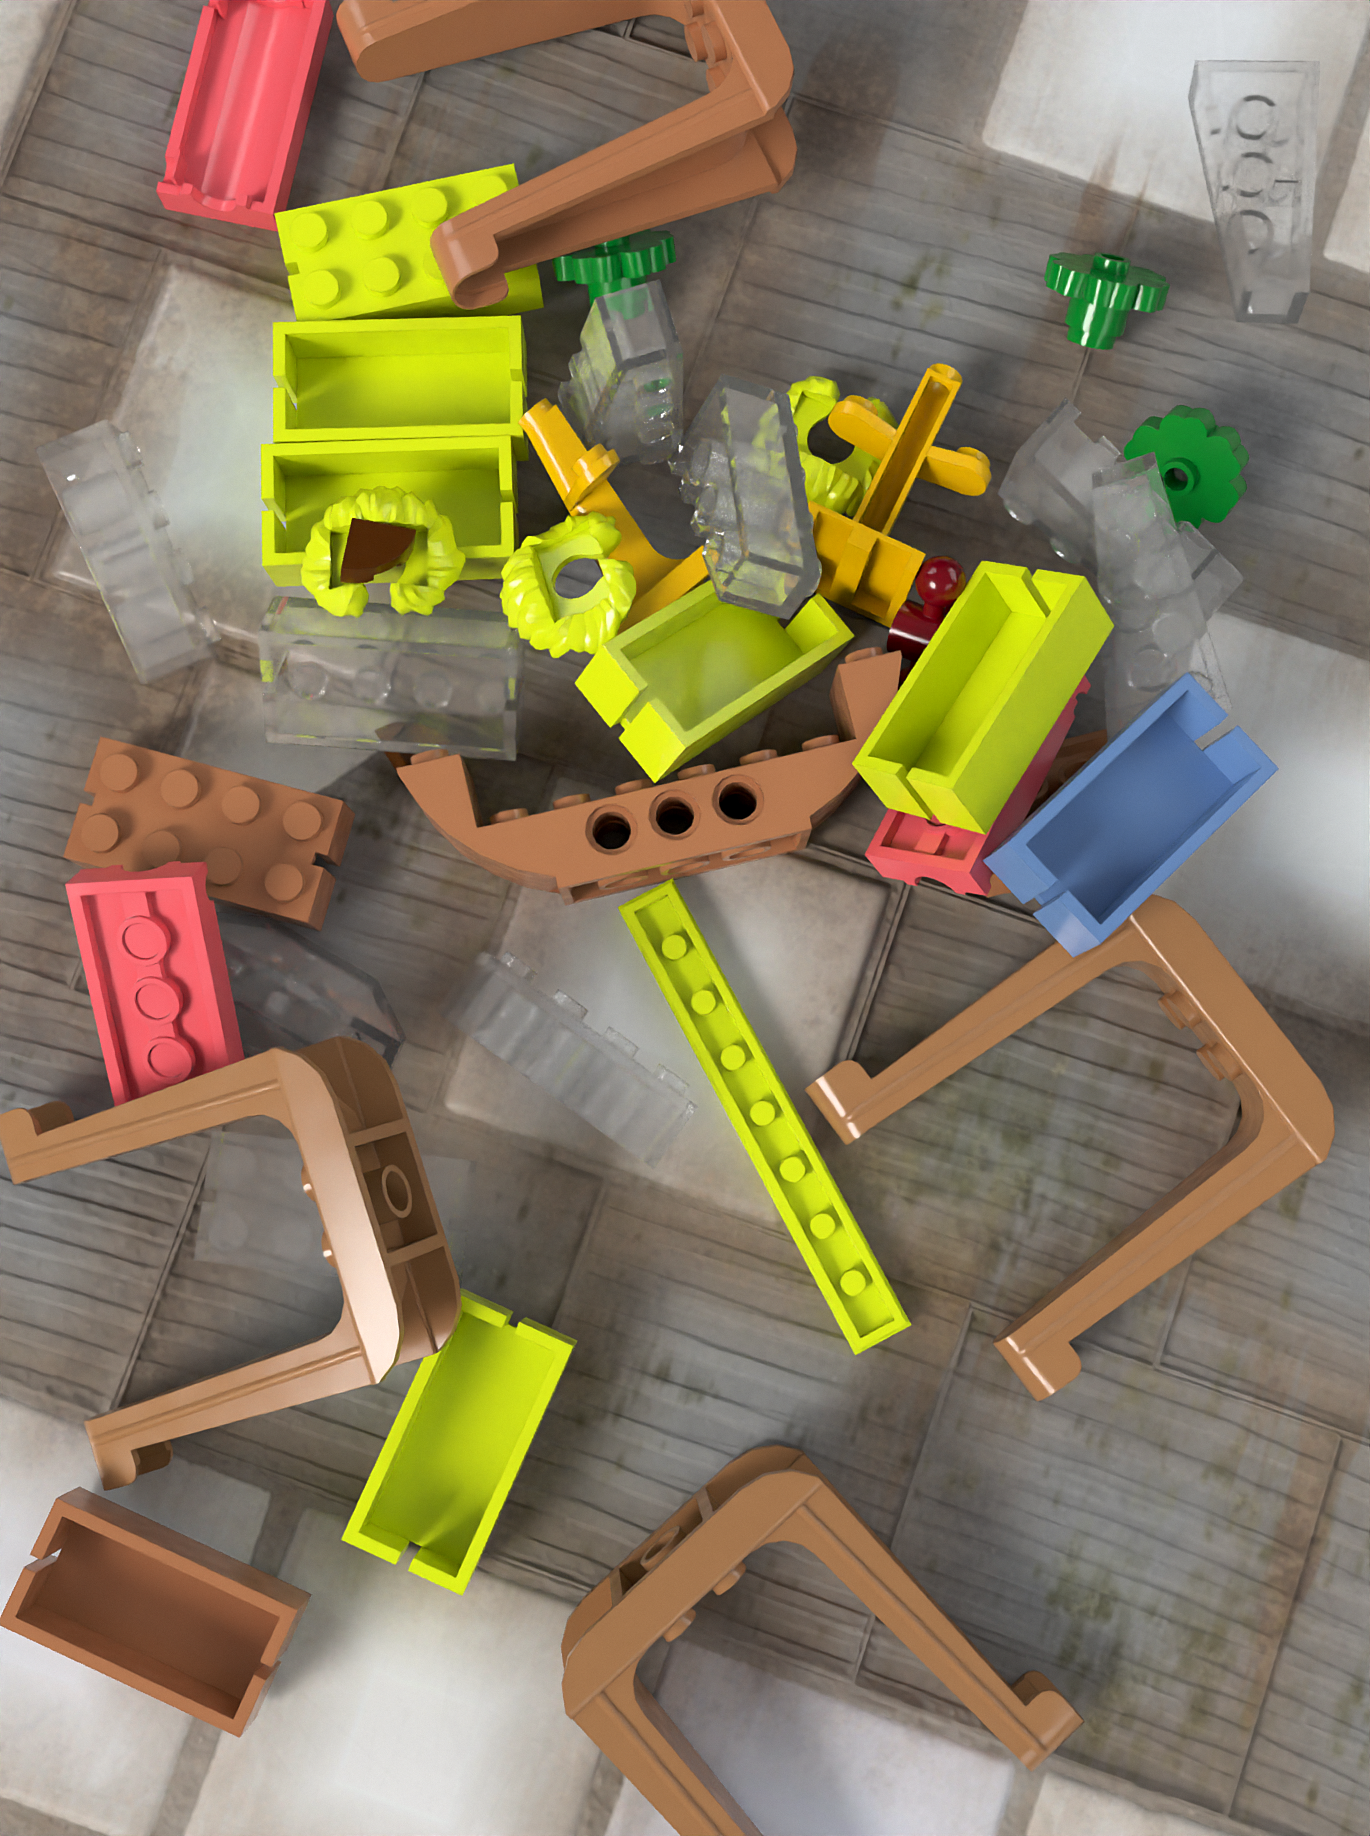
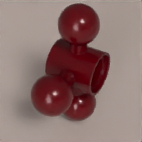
M934 556L922 563L915 577V586L918 595L924 601V605L909 599L906 600L899 608L892 622L887 639V651L891 653L900 650L902 658L910 660V665L900 670L898 690L953 604L965 589V571L960 563L951 557Z

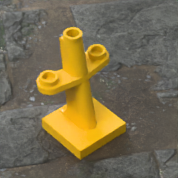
M936 363L927 368L897 430L879 418L874 404L861 396L850 395L844 401L837 402L828 417V424L832 431L840 438L882 462L853 520L810 500L800 519L790 553L792 560L811 582L807 590L816 594L820 593L823 597L891 628L899 608L907 600L915 582L916 574L926 555L889 537L916 478L964 495L978 496L985 492L992 476L989 469L990 461L981 451L971 447H961L955 452L932 446L963 382L959 372L951 366Z
M547 398L539 401L522 416L518 424L527 433L570 515L586 516L594 511L606 517L613 516L616 519L614 527L620 531L622 539L620 544L606 559L629 562L633 567L636 580V595L633 599L630 613L620 625L617 635L701 586L704 580L713 573L712 571L718 567L719 563L703 545L688 558L670 559L653 549L607 481L608 476L620 462L615 449L607 451L599 443L587 451L557 405L553 406ZM594 559L603 575L598 559Z

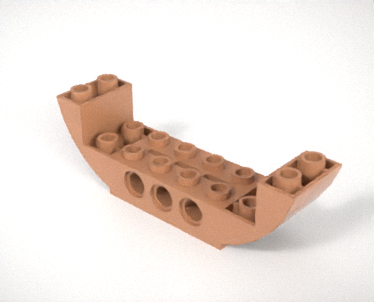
M881 647L865 648L845 657L846 663L837 666L829 693L839 736L827 735L806 741L801 745L803 752L778 757L777 751L774 749L762 750L741 757L739 759L741 766L716 772L713 764L698 765L678 772L679 781L653 786L652 779L634 780L617 786L615 788V796L591 801L590 794L570 795L555 800L552 803L554 809L552 811L530 816L526 808L499 812L490 817L491 825L488 826L483 825L474 781L460 753L449 756L446 749L429 750L412 756L410 758L412 765L396 769L399 777L435 829L462 855L491 874L523 887L561 894L565 906L664 883L672 878L677 880L805 849L811 831L828 819L859 783L862 776L852 765V762L897 694L902 655L900 650L883 654ZM730 803H739L745 805L752 814L745 819L734 820L727 817L721 809ZM671 817L685 819L691 825L686 832L676 835L664 832L659 826L664 820ZM611 831H619L629 837L625 845L618 849L608 850L598 844L599 840Z

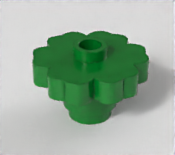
M646 229L553 258L552 265L557 281L575 280L577 284H587L590 307L597 309L599 322L622 323L645 316L644 302L650 298L647 275L665 270L667 264L676 262L674 236L670 234V231L651 232L650 229Z
M1059 252L1058 254L1049 255L1044 280L1047 281L1046 287L1070 297L1064 320L1069 325L1066 338L1073 343L1085 347L1110 350L1114 348L1116 337L1124 334L1131 309L1149 313L1163 310L1170 284L1166 283V277L1146 268L1130 266L1131 260L1111 253L1096 252L1095 255L1084 254L1079 256Z
M1176 405L1164 418L1150 416L1137 428L1133 438L1124 447V457L1132 466L1123 476V485L1131 494L1133 505L1141 511L1155 510L1157 522L1165 529L1178 528L1181 531L1191 533L1195 532L1205 520L1220 523L1228 516L1247 490L1246 481L1239 473L1248 464L1249 454L1245 447L1241 445L1240 436L1235 428L1215 425L1213 414L1206 408L1192 409L1185 405Z

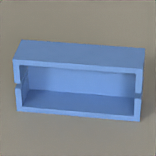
M1188 672L1151 700L983 860L1022 904L1033 898L1038 901L1041 906L1033 915L1073 958L1100 945L1279 769L1238 725L1207 745L1203 750L1196 745L1195 740L1219 725L1228 714Z

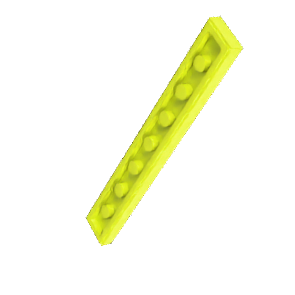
M673 878L619 906L618 910L853 1353L857 1355L911 1326L907 1315Z

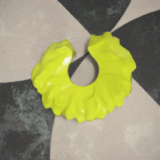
M809 376L806 380L792 383L790 390L771 402L757 418L755 427L759 433L753 451V463L755 466L760 467L761 479L769 480L772 489L779 493L783 502L793 504L801 513L805 511L811 500L841 515L846 512L848 516L854 517L882 461L856 446L846 460L835 464H830L811 454L807 443L809 432L817 423L830 415L840 396L836 381L820 376ZM873 396L869 397L867 400L877 408L878 417L897 430L899 425L886 404Z
M377 486L373 490L360 488L354 496H341L334 505L330 504L325 511L324 519L312 526L311 541L305 547L306 556L302 559V585L314 595L318 605L335 616L344 617L352 615L359 618L368 603L369 594L364 583L340 582L341 566L352 518L416 530L415 545L409 559L406 561L405 570L397 583H390L391 606L402 616L409 612H417L427 616L432 614L433 608L445 600V590L459 579L466 561L465 554L456 547L453 527L448 516L440 515L430 499L423 503L412 491L406 493L398 486L392 489L385 486Z
M594 511L586 516L568 515L564 522L550 527L549 531L536 536H527L522 542L520 549H517L504 565L501 572L504 582L499 597L502 600L503 613L508 616V627L517 628L520 638L529 640V643L536 650L549 649L553 658L561 657L570 649L578 653L585 651L594 655L602 644L617 636L620 625L630 613L631 605L636 595V580L633 567L629 562L606 559L616 549L622 539L620 531L614 527L616 519L613 516L606 517ZM581 558L598 559L604 576L591 591L573 599L563 598L557 594L555 582L564 566Z

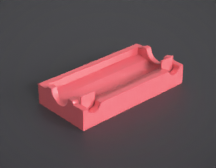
M209 0L207 6L203 5L165 153V176L162 182L158 181L156 189L166 210L278 232L274 213L286 211L334 17L329 0Z
M1083 676L986 835L940 823L935 815L929 820L888 808L865 853V856L882 877L902 880L908 885L918 886L922 877H929L944 883L957 894L966 895V893L987 896L992 887L990 878L993 872L983 860L1024 822L1075 719L1074 709L1078 703L1076 696L1078 693L1087 694L1091 687L1086 676Z
M173 861L155 869L138 872L125 871L123 865L81 869L65 884L114 1106L245 1059L214 900H209L206 893L205 883L208 874L206 862L181 863L180 861Z

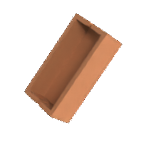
M100 736L84 788L85 792L95 798L92 806L84 803L79 804L63 855L64 858L85 869L123 865V869L129 872L155 869L173 861H180L181 863L206 862L208 869L205 883L206 893L209 900H214L215 904L321 932L336 878L325 868L314 864L318 854L328 864L338 867L341 865L355 813L344 801Z
M79 1486L56 1498L30 1555L38 1559L23 1568L0 1617V1626L240 1738L257 1717L281 1664V1661L278 1659L287 1650L312 1594ZM61 1549L58 1557L51 1555Z

